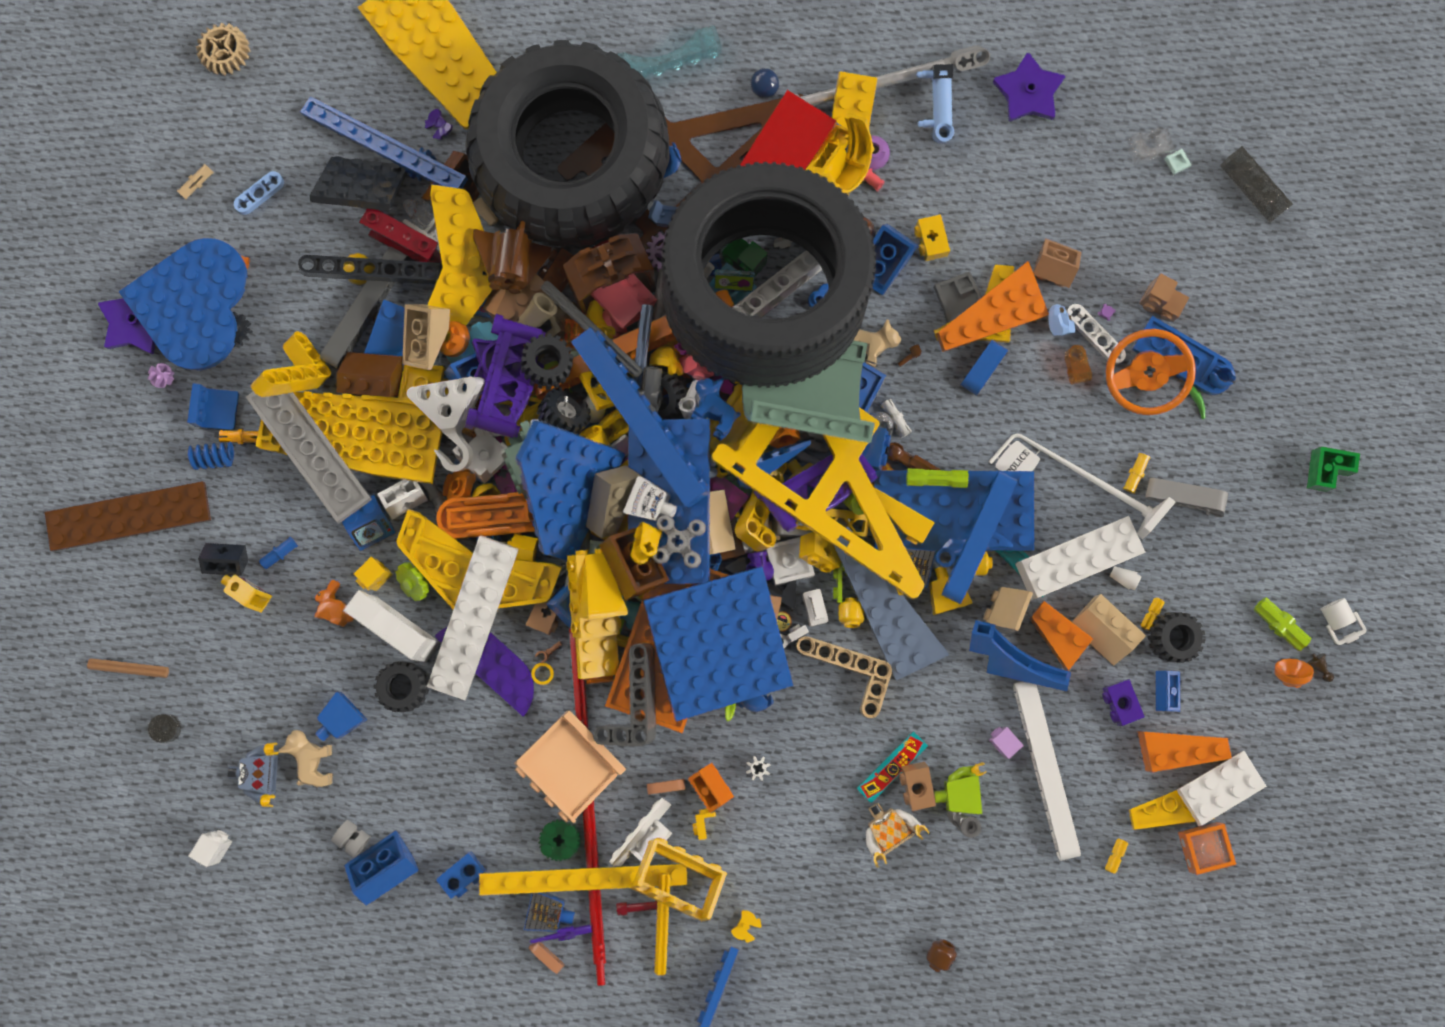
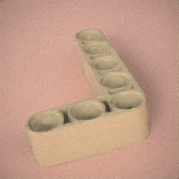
M804 636L796 642V650L801 655L869 676L860 712L866 718L878 716L892 673L889 663L811 637ZM806 640L810 643L809 651H802L800 649L801 641ZM823 646L829 649V656L826 658L821 657L819 654V649ZM840 653L848 655L849 659L846 664L839 662L838 656ZM860 659L867 661L868 665L865 670L859 669L857 665ZM879 665L886 667L887 672L884 676H880L877 673ZM874 684L879 685L881 688V692L877 696L871 693V687ZM869 703L875 707V712L872 715H868L865 712V706Z

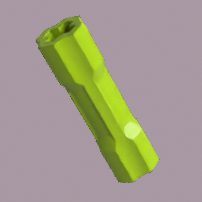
M908 468L906 485L967 488L969 474L967 470L943 471Z

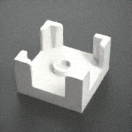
M475 428L474 431L477 436L469 443L473 451V460L467 469L485 484L506 464L503 458L507 457L505 449L508 447L503 442L500 444L491 436L490 432ZM457 445L452 451L461 462L463 460V451Z
M800 537L775 543L773 547L765 549L767 551V558H769V562H771L774 568L772 578L775 586L814 577L813 566L799 558Z

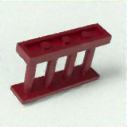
M367 209L359 221L360 224L371 229L368 234L370 238L387 247L397 249L409 256V259L417 262L442 263L440 252L435 250L439 244L438 242L376 209Z

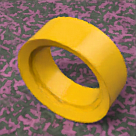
M538 663L532 669V679L537 684L546 685L553 680L554 670L547 663ZM540 666H546L550 670L549 679L543 682L539 681L535 676V672Z

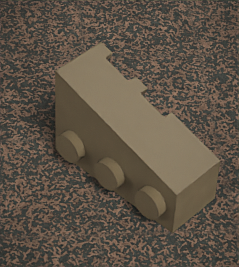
M627 465L595 473L586 524L588 529L600 538L618 533L626 514L623 511L637 477H642L640 474Z

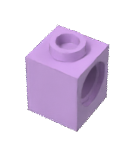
M999 726L991 733L992 738L989 739L1005 759L1011 758L1024 746L1008 727L1001 729Z

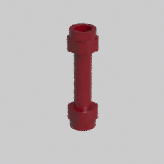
M658 901L627 904V902L616 903L617 916L628 915L629 912L656 910L657 912Z

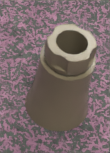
M536 293L517 322L540 328L549 318L557 313V306L547 295Z

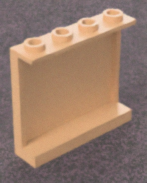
M570 710L566 711L514 763L517 766L515 771L522 778L526 776L531 781L529 785L537 793L541 791L546 796L544 801L551 808L556 806L560 811L558 815L566 823L568 821L574 823L575 819L618 775H621L626 770L604 745H599L595 742L593 734Z

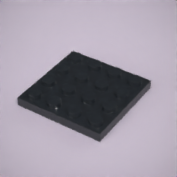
M341 156L331 157L310 193V202L390 211L407 172L405 168L396 163H383L378 160L365 161L360 158L347 159Z

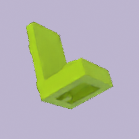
M842 563L840 568L833 570V579H836V587H833V599H837V604L842 603V572H845Z

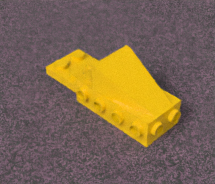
M595 549V553H588V550L575 551L576 555H567V570L569 577L568 589L570 592L569 607L572 621L571 631L572 636L576 638L578 678L586 679L616 675L619 667L617 634H620L619 629L621 628L619 616L628 615V610L602 550Z

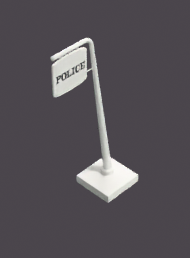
M1021 434L1010 436L989 461L992 464L997 458L998 461L995 467L999 471H1033L1040 460L1037 454L1040 451L1044 452L1142 512V516L1145 519L1137 532V535L1142 540L1175 504V501L1169 497L1154 508L1145 506ZM1014 438H1021L1039 449V451L1035 455L1019 441L1014 442L1012 445L1009 443ZM1007 446H1010V447L1003 453V455L999 458L998 456L1002 453V451H1003Z

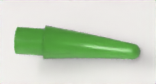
M1193 386L1190 395L1199 409L1201 419L1204 420V401L1201 393Z

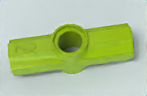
M1267 597L1259 601L1253 610L1269 624V629L1274 630L1277 636L1284 638L1297 651H1301L1310 643L1312 638L1295 624L1296 620L1289 613L1281 611Z

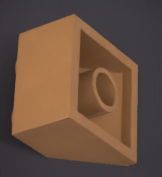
M1045 238L1033 273L1041 280L1047 279L1054 282L1057 286L1070 288L1079 270L1081 252Z

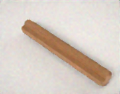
M91 658L87 664V668L91 670L167 678L169 675V668L163 666Z

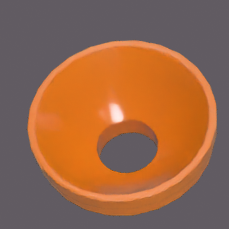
M449 321L448 331L451 336L447 342L443 341L440 352L448 357H457L467 349L470 334L464 324L457 321Z
M1282 659L1275 664V675L1287 687L1298 688L1312 680L1314 670L1311 665L1304 661Z

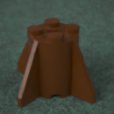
M524 221L520 222L516 230L506 229V233L501 234L500 230L496 233L478 229L473 231V240L490 283L489 287L492 289L509 290L512 294H519L521 289H524L551 255V247L532 243V239H528V235L524 233Z

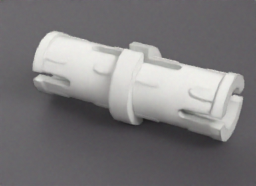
M891 399L886 400L880 405L888 416L889 423L893 424L901 438L912 432L903 418L904 415L898 411Z

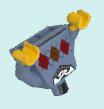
M277 742L258 746L248 752L245 758L240 759L239 767L230 766L228 768V778L238 779V788L243 789L245 795L260 803L262 807H273L270 804V799L275 798V795L268 794L276 793L278 752L274 751V746L278 745Z

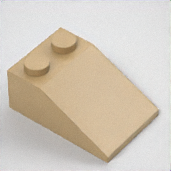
M405 304L402 364L427 370L432 369L449 330L450 309L424 304Z
M1006 587L994 590L990 599L993 602L990 609L987 608L983 619L986 620V623L995 624V628L1002 633L1009 634L1019 631L1033 593Z

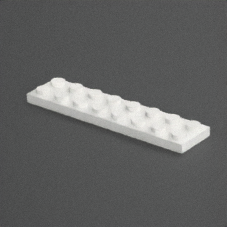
M482 535L479 536L427 684L428 688L466 700L519 551L518 548Z

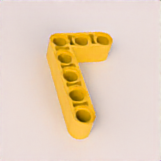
M296 331L283 344L285 353L295 366L264 370L251 384V388L260 397L317 389L331 376V370L320 359L319 353L306 335Z

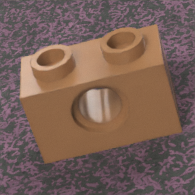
M925 761L901 766L902 773L899 774L901 785H905L906 793H903L905 805H909L912 811L936 806L930 771ZM921 783L918 790H912L914 784Z

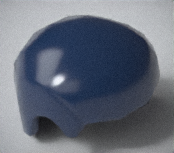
M762 68L756 71L751 78V89L760 98L774 96L779 89V78L771 69Z

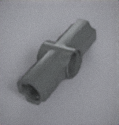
M644 367L642 388L639 390L641 396L644 394L651 403L649 407L652 412L656 411L658 413L663 399L662 391H660L662 369Z

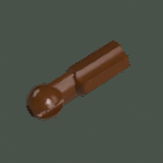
M891 442L889 447H886L885 454H887V458L891 461H899L907 466V469L941 470L918 455H911L904 451L900 443Z

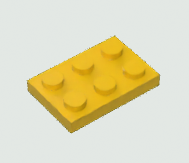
M839 71L831 117L841 126L847 127L845 117L850 113L866 118L869 126L878 78Z

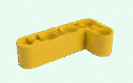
M773 471L769 474L780 483H784V477L779 471ZM753 490L735 526V533L740 540L753 550L762 551L775 545L776 536L764 525L770 510L762 499L759 500L754 494L755 490Z

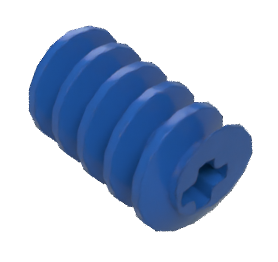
M221 442L219 448H217L216 443L212 444L211 449L208 444H204V449L202 450L198 444L194 451L190 445L188 448V459L194 470H199L200 467L202 469H207L208 467L213 469L216 466L222 468L224 465L230 467L234 460V447L232 442H228L227 448Z

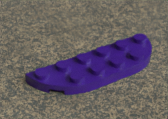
M445 627L435 635V637L441 643L444 639L447 627ZM490 632L475 674L524 717L530 709L534 698V682L531 672L515 653Z

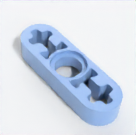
M272 171L267 173L234 200V208L242 215L251 213L284 186V179L278 172ZM272 178L277 179L278 183L276 185L272 183ZM264 184H266L269 187V191L266 189ZM257 189L264 190V195L260 198L254 196ZM248 196H250L255 202L252 203ZM241 202L246 203L247 207L245 209L241 207Z

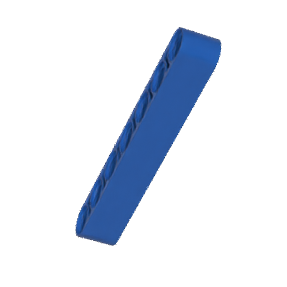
M998 472L942 591V596L959 604L963 601L1016 486V479L1001 472Z

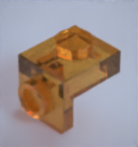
M565 319V339H560V341L565 340L567 342L566 347L575 348L572 341L580 336L584 329L573 319Z

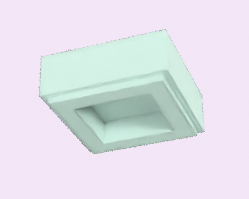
M1183 149L1164 158L1173 175L1191 166Z

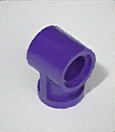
M767 551L747 554V557L750 558V563L746 566V570L761 566L763 567L766 581L771 580L774 575V568L771 562L766 561Z

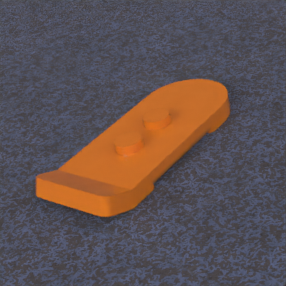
M518 492L452 498L440 506L436 517L438 527L454 539L473 538L480 535L495 536L535 532L532 523L534 519L529 511L527 500H525L523 493L518 494Z

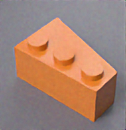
M1045 601L1039 605L1029 618L1066 671L1070 670L1093 640L1091 636Z

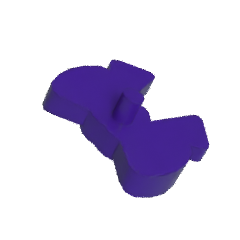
M440 109L432 110L428 115V120H425L426 129L432 126L438 128L433 135L435 139L441 140L443 136L448 135L453 129V125L447 123L442 117Z

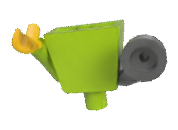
M983 762L974 766L958 768L949 775L948 781H944V790L933 791L935 803H946L950 822L957 828L960 827L962 834L969 838L978 836L982 829L978 819L971 816L967 817L963 813L982 814L979 776L987 773V771L981 772L979 770V766L985 764Z

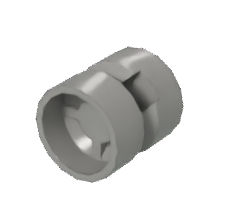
M348 819L336 831L331 842L339 848L344 847L348 855L356 858L370 841L371 836L363 830L358 831L357 826Z

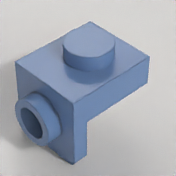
M654 200L649 211V219L657 226L668 227L677 207L662 205L659 201Z

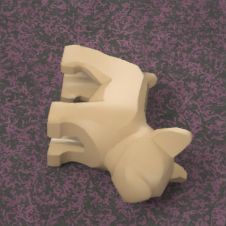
M886 320L883 327L876 333L859 329L854 341L867 343L866 364L875 368L877 356L885 349L897 347L901 342V337L891 327L889 320Z
M292 731L287 737L285 745L279 749V753H289L296 758L299 779L296 784L298 786L306 784L316 787L332 784V773L322 775L317 771L320 758L332 755V745L319 747L309 742L302 731Z

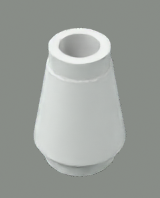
M1114 566L1109 577L1128 590L1132 589L1135 591L1142 576L1138 575V572Z

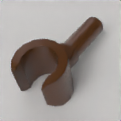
M919 344L909 348L911 354L898 363L900 367L909 360L921 355Z

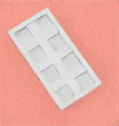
M1242 751L1233 756L1232 759L1224 761L1177 789V792L1198 826H1202L1267 786L1245 751Z

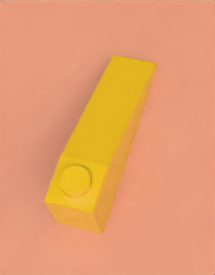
M873 487L891 521L907 536L906 540L915 545L917 542L922 544L935 522Z

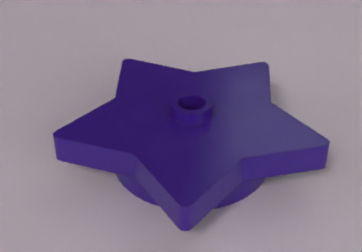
M1028 52L1016 71L995 77L992 83L1006 97L1009 122L1026 115H1036L1053 120L1056 116L1053 95L1066 76L1043 70Z
M123 298L98 302V306L109 323L104 343L105 348L113 349L134 345L149 354H154L155 342Z
M473 339L472 345L479 362L474 377L483 378L486 382L497 340ZM521 344L510 349L521 359L523 349L525 348ZM538 361V366L544 369V365ZM521 363L505 367L514 378L521 376ZM516 382L499 385L509 397L516 395L514 391L518 387Z

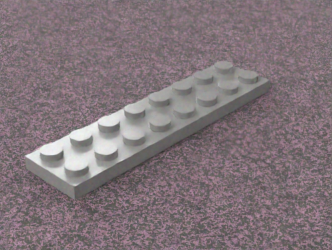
M252 392L246 396V399L338 524L372 500L293 392L268 397H260Z

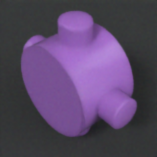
M1103 304V308L1098 312V315L1109 321L1111 320L1110 317L1115 313V309L1107 306V304Z

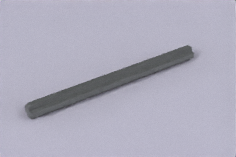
M545 281L542 284L541 290L585 331L590 327L595 331L600 330L551 282ZM601 331L606 338L604 341L606 346H611L616 352V360L619 363L622 362L628 372L637 378L642 373V368Z

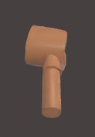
M557 642L546 651L537 652L535 657L543 653L545 659L540 663L546 662L549 659V655L562 645L561 642Z

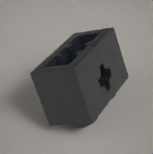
M205 543L198 557L201 574H236L242 576L248 563L246 545Z

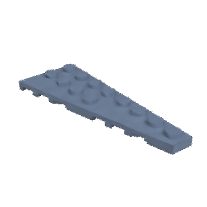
M841 536L837 539V541L847 547L849 543ZM833 544L885 660L892 668V675L895 680L901 679L949 655L904 596L898 595L896 588L886 580L884 581Z

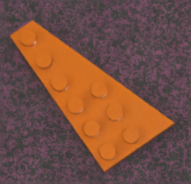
M1029 261L936 333L942 352L1049 315Z

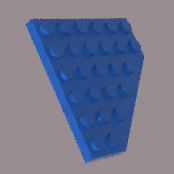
M534 419L519 449L516 461L521 469V481L523 488L527 492V504L530 513L533 515L534 521L532 523L535 534L540 542L538 544L539 550L545 555L567 560V555H576L575 551H579L589 530L586 524L595 473L620 467L626 453Z

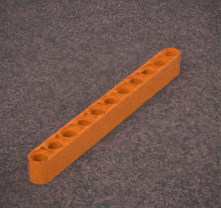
M727 290L715 293L730 307L733 308L735 306ZM666 316L652 321L648 352L676 340ZM639 328L612 340L631 359L636 357ZM581 355L573 358L569 377L566 378L565 383L559 384V387H562L563 390L582 383L579 378L581 373L591 371ZM535 384L533 387L539 400H543L546 394L551 391V389L546 390V386H542V389H539L538 384Z

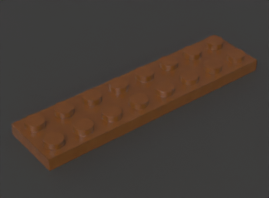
M204 481L45 512L49 547L52 552L211 521Z

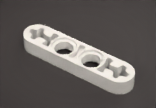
M1071 305L1066 312L1070 314L1071 320L1074 321L1075 328L1108 361L1111 350L1118 343L1081 305ZM1078 310V316L1073 317L1071 315L1073 311ZM1085 317L1086 319L1079 324L1078 322ZM1091 323L1094 328L1093 332H1086L1084 324ZM1098 337L1106 338L1107 345L1100 346L1097 342ZM1112 344L1113 347L1111 348V350L1106 352L1105 350L1108 349ZM1124 349L1118 356L1119 358H1117L1115 365L1120 364L1125 359L1126 353Z

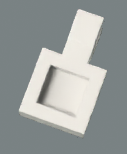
M799 624L789 629L790 634L787 636L780 634L783 640V647L785 648L787 644L807 634L809 631L806 625L802 627Z

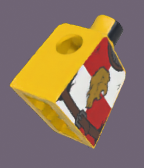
M236 574L233 576L225 575L221 580V583L226 586L223 591L244 607L262 613L272 598V595Z

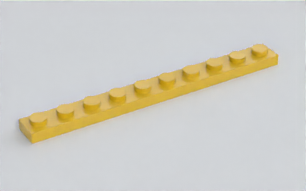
M681 864L649 865L643 881L656 887L659 882V874L669 873L671 876L670 886L687 885V867ZM639 866L479 873L480 895L630 888Z

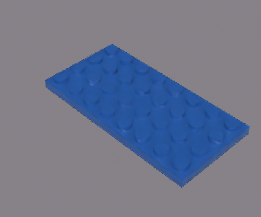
M662 420L660 422L661 425L671 431L674 436L672 438L675 445L679 444L685 451L684 458L694 464L697 469L695 471L698 478L702 477L709 486L706 489L710 493V420ZM629 426L628 467L670 494L668 503L677 506L672 519L678 531L686 530L689 523L696 519L703 521L706 526L703 535L696 536L690 541L691 550L698 553L701 557L700 565L696 568H689L685 565L681 553L675 552L671 554L669 560L662 564L669 578V581L664 584H702L709 582L710 494L691 508L685 507ZM628 514V530L638 527L641 522L659 529L656 520ZM668 520L663 522L664 527L668 525ZM699 524L695 526V531H698L700 529ZM664 531L661 533L658 547H663L668 542V535ZM680 536L679 539L675 540V543L678 544V547L679 544H683V540L680 539ZM660 552L658 555L659 559H662L664 556L663 552ZM694 556L690 558L691 564L695 562Z
M875 470L878 477L874 481L876 489L935 522L922 544L917 542L916 545L906 540L907 536L892 522L905 548L939 550L950 539H967L997 473L1001 472L1016 479V486L995 529V532L1009 540L1013 547L989 548L986 550L1034 551V471H968V487L956 488L950 486H907V471ZM874 540V548L879 550Z

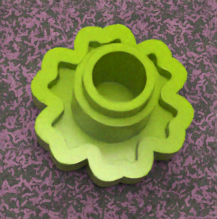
M404 562L399 565L395 573L397 581L401 584L402 591L408 597L411 596L414 601H421L427 597L426 594L429 593L428 580L410 562Z

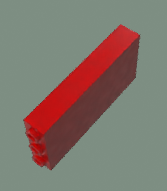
M787 90L740 165L745 166L746 163L751 165L754 162L763 164V162L768 164L776 162V164L785 163L788 166L791 164L796 168L803 167V170H806L836 127L837 121Z

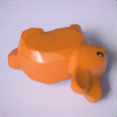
M332 580L326 590L320 591L315 596V601L320 604L314 617L322 620L325 619L344 627L347 623L352 622L354 618L343 611L347 606L346 603L335 598V593L339 589L340 583L339 581Z

